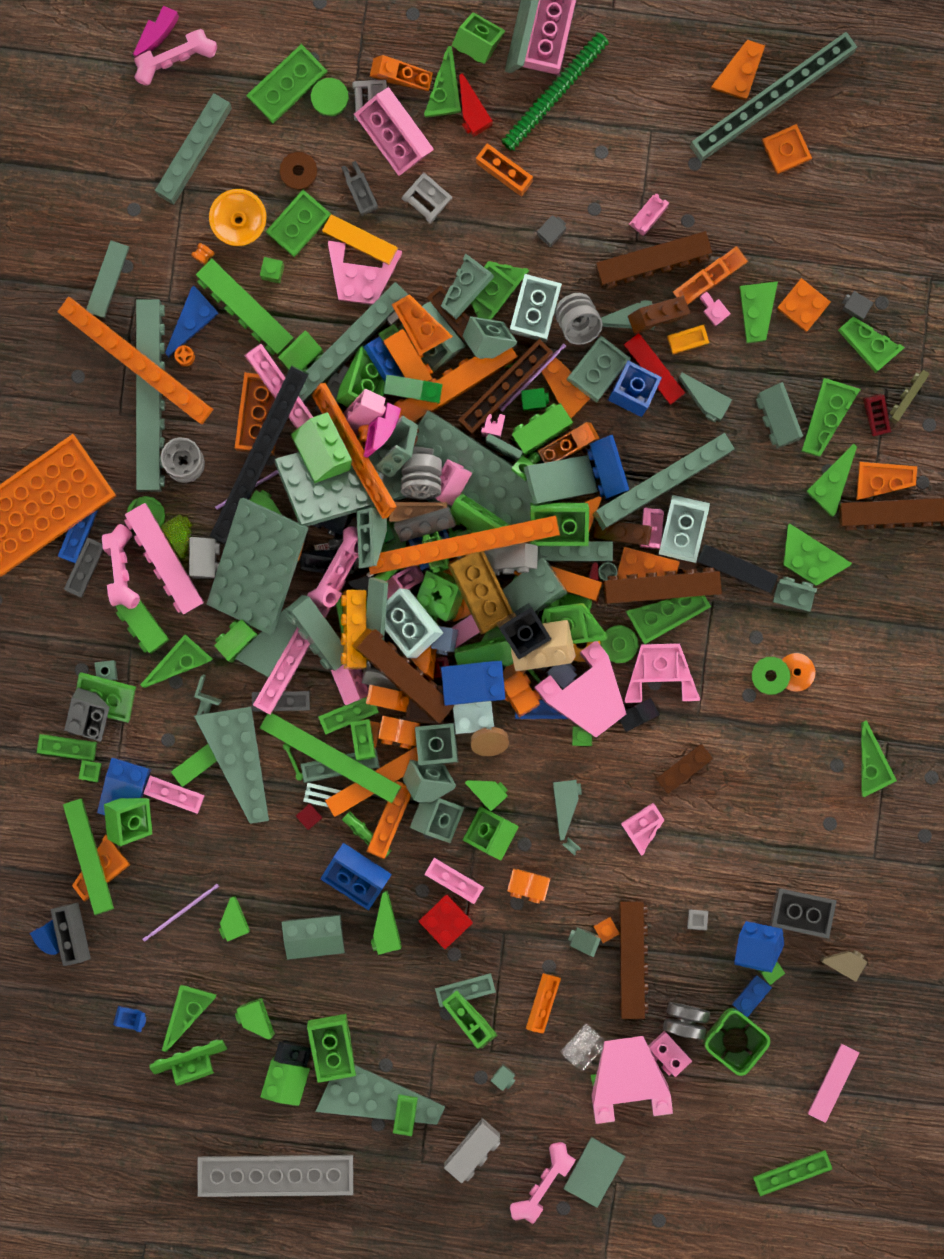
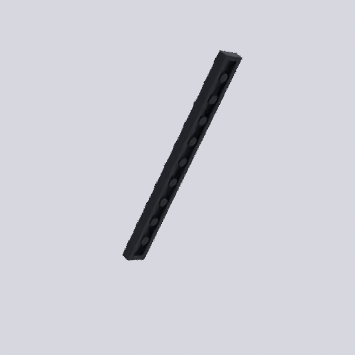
M291 365L210 537L226 544L240 498L249 500L309 373Z

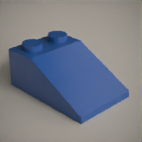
M502 661L441 667L444 706L505 700Z
M111 758L97 813L105 815L104 804L120 798H143L151 769L117 758Z

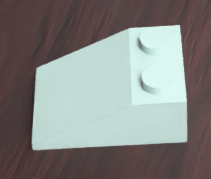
M672 495L659 550L660 555L696 563L710 503Z

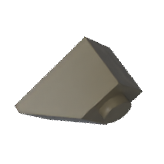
M856 950L853 953L844 951L820 959L822 963L855 982L867 963L863 959L864 955Z

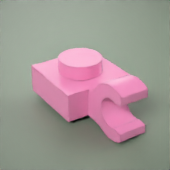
M707 292L700 296L699 299L707 307L703 312L714 326H717L730 315V312L719 299L714 302Z

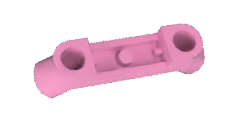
M204 30L193 31L185 35L188 41L185 44L153 57L151 51L137 56L134 61L138 69L134 78L140 84L150 85L156 70L169 68L174 62L179 60L185 61L190 58V55L195 53L212 58L216 53L217 44L215 41L207 39Z
M119 524L112 533L102 535L103 550L112 558L114 583L107 585L108 597L112 606L122 604L128 609H133L139 604L140 597L128 588L129 573L125 567L127 556L123 549L133 535L126 526Z
M350 526L343 530V542L318 587L307 595L318 609L323 606L333 607L342 595L339 589L356 558H359L358 532L356 527Z
M558 1142L550 1145L549 1152L552 1165L549 1169L545 1168L540 1178L542 1180L539 1185L535 1184L531 1189L529 1200L510 1205L513 1220L526 1219L531 1224H534L543 1211V1206L539 1204V1201L557 1174L560 1173L565 1177L576 1160L568 1155L566 1144Z

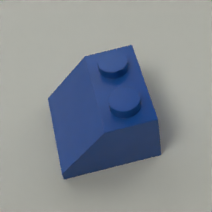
M628 360L613 387L608 401L642 417L648 409L662 377Z
M746 921L739 934L735 965L772 973L785 945L783 930Z

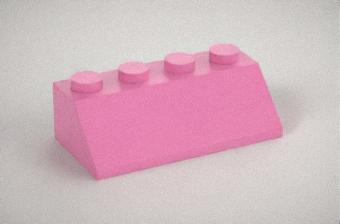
M389 87L376 94L354 113L398 176L402 175L434 150Z

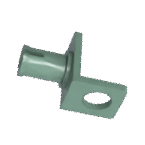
M204 674L200 677L194 696L201 701L196 715L209 713L212 704L220 705L222 702L221 699L201 693L206 678Z

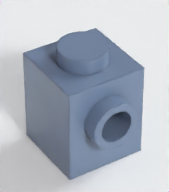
M438 626L443 634L431 644V648L436 649L437 654L448 655V652L454 653L458 630Z
M572 664L556 665L547 672L562 689L576 680L574 677L577 675L575 673L576 668Z

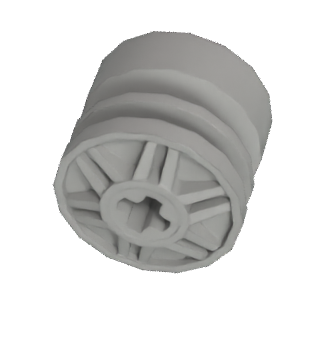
M573 293L565 296L555 307V318L565 338L570 343L576 345L586 344L594 340L601 332L603 326L602 319L595 309L592 300L586 294Z
M179 437L170 440L162 449V466L172 479L180 483H189L201 476L204 471L205 460L195 442L188 438ZM181 460H187L188 464H182Z
M412 454V457L402 466L401 494L418 500L438 497L441 494V479L439 477L442 475V460L434 455Z

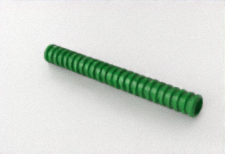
M595 33V37H592L591 41L587 42V46L583 47L584 50H580V54L575 56L576 59H572V63L568 64V68L565 67L564 72L560 73V77H556V81L552 82L553 85H549L548 90L544 91L545 94H541V98L536 100L537 103H533V107L529 108V112L526 111L525 116L521 117V121H517V125L513 126L514 129H510L509 134L505 135L506 138L501 139L502 144L507 149L514 151L515 146H519V142H522L523 138L527 137V133L529 134L531 129L535 128L534 125L539 123L538 120H542V116L546 115V111L549 112L551 110L550 107L554 106V102L557 103L558 98H561L562 94L566 93V89L570 88L569 85H573V81L578 79L577 76L580 77L582 75L581 72L585 71V67L588 68L589 63H592L593 59L597 58V54H600L601 50L605 49L609 42L603 34Z

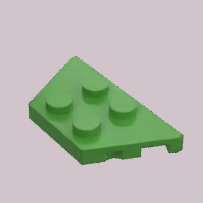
M488 261L484 268L491 272L494 278L471 302L477 317L492 320L522 282L524 275L529 273L527 268L522 269Z
M790 523L788 524L783 566L809 583L817 586L852 564Z
M584 603L547 607L544 609L542 624L568 620L573 644L607 639V634Z

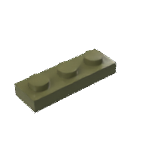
M922 370L920 373H915L910 381L913 383L910 389L905 388L900 396L902 401L899 405L895 404L889 412L892 415L889 419L891 422L896 424L929 376L928 372Z

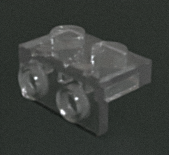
M585 1024L561 1050V1053L576 1068L583 1071L591 1065L592 1060L598 1054L602 1053L605 1040L588 1024Z

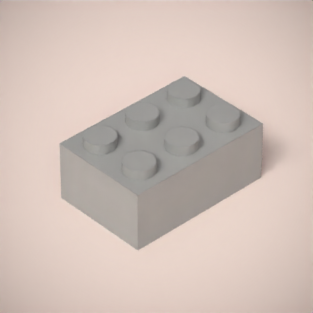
M482 1118L444 1162V1169L460 1183H463L465 1180L468 1182L475 1174L476 1166L479 1165L481 1167L487 1160V1153L490 1150L495 1151L499 1146L500 1133Z

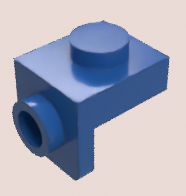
M118 1006L113 1025L141 1032L146 1023V1016L141 1010Z

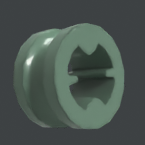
M569 837L567 842L562 844L574 856L577 850H581Z

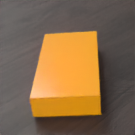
M704 325L667 336L672 355L709 344Z

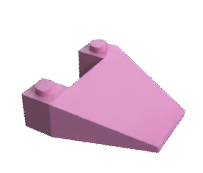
M594 641L579 653L591 669L563 690L551 675L535 686L534 689L548 706L594 737H597L624 717L626 711L609 656L598 641Z
M644 1037L604 1041L591 1095L595 1123L615 1121L613 1104L648 1099L651 1101L653 1116L673 1114L669 1086Z

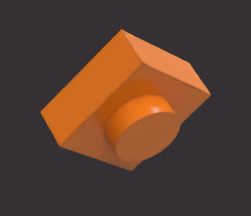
M611 917L593 926L603 943L620 934Z

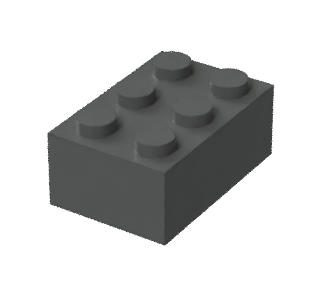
M777 887L769 925L829 939L837 900Z

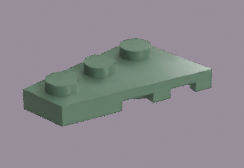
M467 254L463 258L464 262L461 269H458L456 273L457 277L453 285L450 286L441 304L443 310L455 319L461 315L494 278L491 272Z

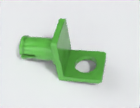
M531 452L527 458L522 455L511 470L526 481V474L523 473L525 472L524 467L536 465L540 461V456L535 452Z

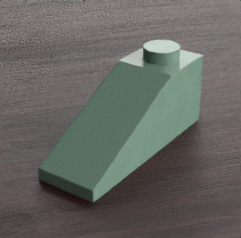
M643 300L641 303L633 304L602 317V327L632 329L627 316L639 308L653 305L652 301Z
M681 373L679 380L702 413L706 415L705 418L712 422H720L732 399Z
M375 508L358 510L359 568L377 566L387 532V518L382 519Z
M576 780L553 782L560 840L565 839L579 799L578 795H582L581 784L577 783Z
M576 927L575 930H571L568 940L571 941V947L594 957L601 938L597 934Z

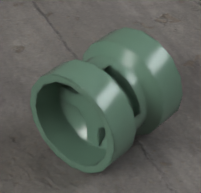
M610 562L602 564L598 569V577L601 581L608 580V576H617L618 573L616 566Z

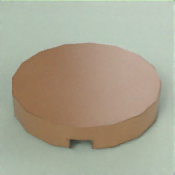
M491 727V729L487 730L482 728L471 736L470 744L472 751L478 755L495 756L508 748L509 739L503 729Z

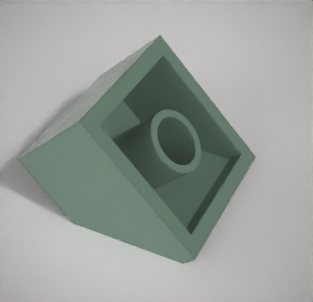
M470 316L463 333V338L474 355L480 359H493L517 343L502 321Z
M454 723L415 727L419 766L459 763Z
M410 760L403 777V781L413 800L420 803L433 802L456 787L455 782L443 764L419 766L418 761Z
M438 798L433 802L419 803L410 828L451 843L464 807L442 798Z

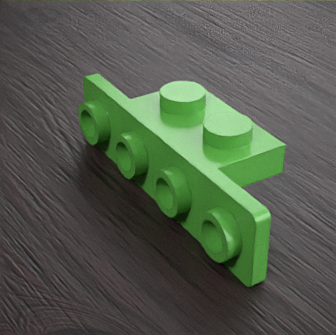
M213 1040L208 1045L193 1047L188 1052L176 1053L167 1059H158L153 1064H150L149 1067L154 1074L172 1069L175 1084L179 1086L213 1074L210 1055L227 1050V1046L223 1040Z

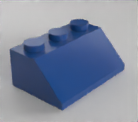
M613 435L590 443V449H587L589 460L594 461L595 467L592 470L595 479L599 478L600 486H598L600 496H604L606 501L619 497L629 491Z
M343 843L322 875L321 880L369 911L392 874Z

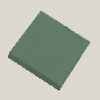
M488 434L486 446L516 462L523 455L521 450Z

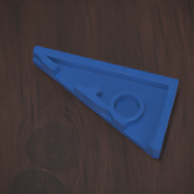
M192 286L166 349L165 353L168 357L173 355L179 346L184 345L219 314L195 286Z

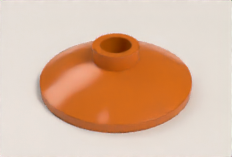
M793 653L782 659L790 670V681L786 687L787 690L794 692L803 691L813 683L815 667L807 656ZM796 668L800 670L799 676L794 674Z

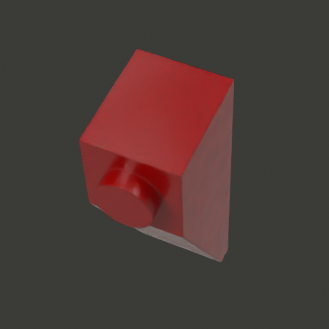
M462 73L459 75L464 122L462 126L467 134L471 133L475 137L493 125V121Z

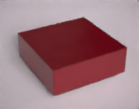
M311 803L296 815L307 830L323 818Z

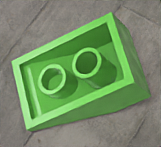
M363 346L359 347L340 385L336 398L337 402L346 407H349L364 389L382 397L384 396L385 382Z
M388 890L382 893L373 935L374 938L371 940L373 951H377L378 955L399 950L402 947Z
M342 1014L308 1020L307 1030L318 1083L356 1076L347 1015Z

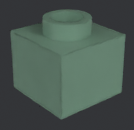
M116 661L95 662L97 677L112 681L118 680ZM104 667L108 668V673L106 675L102 673V669Z
M502 1064L492 1076L491 1082L502 1091L505 1088L509 1089L515 1082V1079H513L515 1073Z

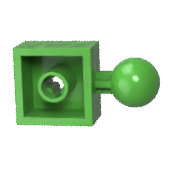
M427 570L416 599L438 625L436 622L437 618L444 621L456 618L463 596L453 576L445 572L433 573L432 570Z

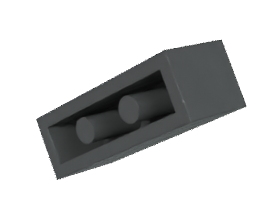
M79 903L66 904L50 909L63 966L78 964L91 959Z

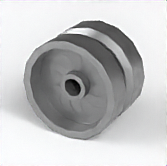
M669 1002L667 1013L678 1019H665L663 1030L682 1037L705 1039V1027L695 1023H707L710 1012L684 1004Z

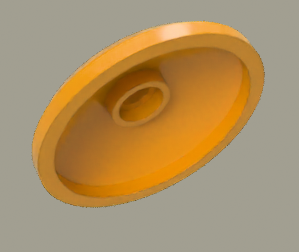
M232 189L222 193L215 199L210 208L209 222L213 233L219 240L231 246H244L254 242L262 234L266 225V211L261 200L252 192L243 189ZM242 218V222L236 223V219Z

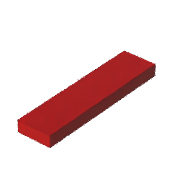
M639 333L624 344V347L640 367L662 377L657 389L669 405L685 394L681 386Z

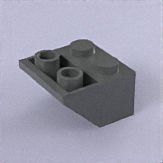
M77 688L71 698L64 731L101 742L110 707L96 693Z

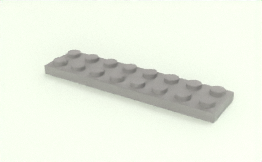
M353 1155L198 1156V1197L353 1195Z

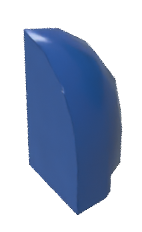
M53 920L30 933L40 950L51 955L59 953L60 950Z

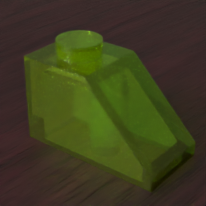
M179 514L161 525V528L179 557L184 560L187 556L192 535L190 529L192 524L187 516L183 518Z

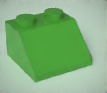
M473 12L459 27L451 46L455 47L459 52L469 55L475 61L485 64L492 56L505 30Z
M305 330L278 359L288 371L291 365L306 372L324 352Z
M237 619L229 626L231 630L227 634L222 633L215 640L217 643L214 645L231 663L258 636L243 620L238 621Z
M120 798L104 804L108 840L118 846H122L152 835L149 799Z
M480 806L463 841L492 857L502 860L519 826Z
M262 998L240 1005L237 1008L235 1016L238 1024L242 1023L243 1028L266 1039H271L275 1035Z
M273 1057L261 1098L277 1103L299 1106L310 1068L278 1063L274 1061L275 1057Z

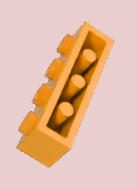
M346 590L341 595V606H343V614H341V625L343 626V633L341 634V645H343L341 664H343L344 669L366 668V658L352 645L366 630V590Z

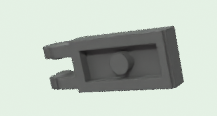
M354 161L352 166L357 173L356 176L351 178L348 168L346 166L341 168L361 216L379 209L364 173H361L357 162Z

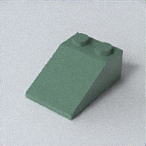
M544 558L537 561V569H530L529 573H521L503 589L513 612L530 603L536 614L568 593L548 561Z

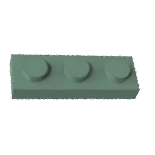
M491 973L435 988L440 1007H444L442 1002L455 991H458L466 1000L496 992Z

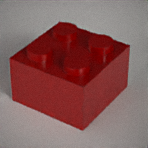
M448 894L419 919L420 924L444 949L473 924L469 916Z

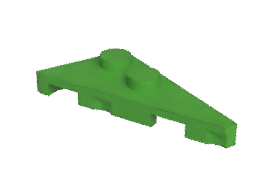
M448 46L444 54L443 62L424 113L425 118L461 113L452 46Z
M855 444L806 491L831 517L836 514L857 449Z
M184 635L140 685L144 688L211 662L213 658L187 635Z
M867 720L861 723V795L866 797L897 781Z
M180 985L162 1051L166 1052L211 1004L217 994Z

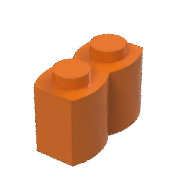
M520 671L504 680L505 696L510 701L519 718L540 705L539 700H541L537 691H532L529 684L531 682L528 676Z
M382 716L378 739H381L382 744L392 745L393 742L400 743L401 748L411 749L412 746H416L415 727H420V723Z
M513 868L507 891L511 892L510 896L521 899L522 896L529 897V901L540 904V901H545L550 878Z

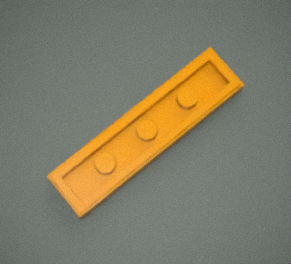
M332 214L322 230L323 233L387 265H390L398 250V247Z

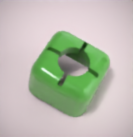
M729 1008L724 1011L707 1032L705 1039H703V1045L710 1054L732 1072L743 1076L752 1069L768 1049L770 1038L739 1010ZM749 1023L750 1025L744 1032L747 1035L746 1047L752 1051V1054L750 1055L744 1049L739 1052H730L728 1050L724 1057L721 1058L727 1049L723 1043L725 1034L720 1029L723 1028L728 1031L733 1028H739L743 1030Z

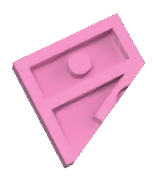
M652 803L621 823L641 856L645 853L648 844L656 835L657 829L661 827L664 818L655 804Z

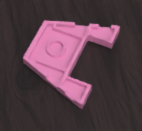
M328 241L338 300L373 305L381 297L402 255V251L397 250L390 265L383 263L382 268L343 263L346 244Z
M647 644L640 646L624 703L642 702V682L681 681L682 701H700L680 644Z

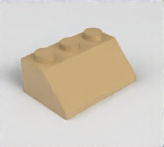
M568 620L543 623L551 640L521 659L517 658L511 648L515 671L572 663L576 654Z

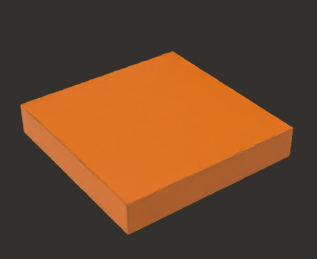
M797 124L761 140L777 175L812 160V156Z

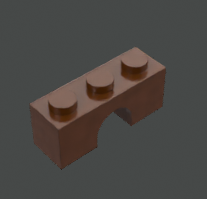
M684 296L639 308L627 317L635 334L649 330L661 323L666 325L677 322L689 315L690 310Z

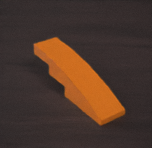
M736 246L708 267L702 269L674 290L673 293L676 297L684 296L688 305L737 271L748 260L738 246Z

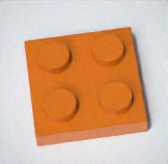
M801 278L777 309L807 332L831 301Z

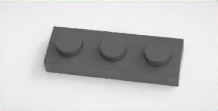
M449 507L394 523V528L401 542L456 526Z
M87 537L64 590L81 598L83 597L104 551L103 544Z
M310 691L283 692L273 711L310 710ZM252 692V711H262L253 706L260 692Z

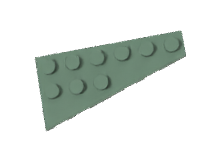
M244 707L194 715L249 823L269 821L252 708Z
M355 1065L356 1076L329 1081L315 1111L395 1120L397 1100L400 1094L418 1097L415 1115L416 1123L437 1125L445 1106Z

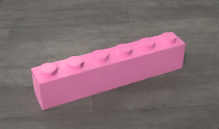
M144 503L126 513L127 519L124 520L130 530L133 529L136 536L134 538L139 546L143 545L146 552L144 555L149 563L153 562L156 567L153 571L159 580L162 578L166 584L163 588L167 595L173 596L175 600L173 605L177 612L186 614L203 604V599L148 505Z

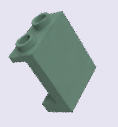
M404 416L398 419L394 431L384 443V445L389 447V452L375 465L376 470L390 478L412 457L418 429L416 423Z

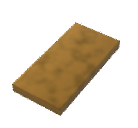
M484 551L464 555L448 564L480 634L495 628L497 622L513 613Z

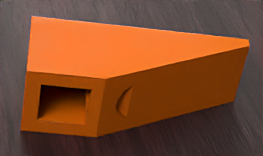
M381 55L373 58L369 77L386 80V83L429 91L433 73Z
M586 422L538 450V453L544 463L558 461L584 449L590 443L600 438L592 423Z

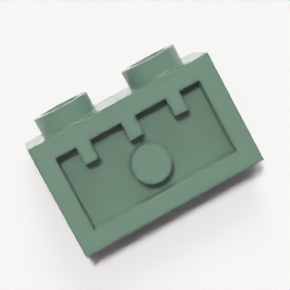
M788 577L779 579L773 603L810 612L814 595L817 592V588H813L814 584L802 582V584L794 583L795 579Z

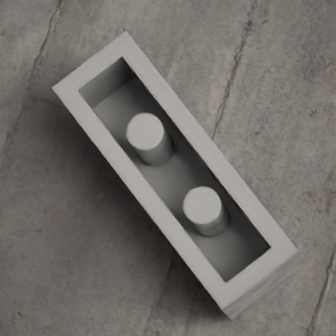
M521 543L484 551L496 576H499L500 572H503V574H514V571L529 573L530 569H537V545Z

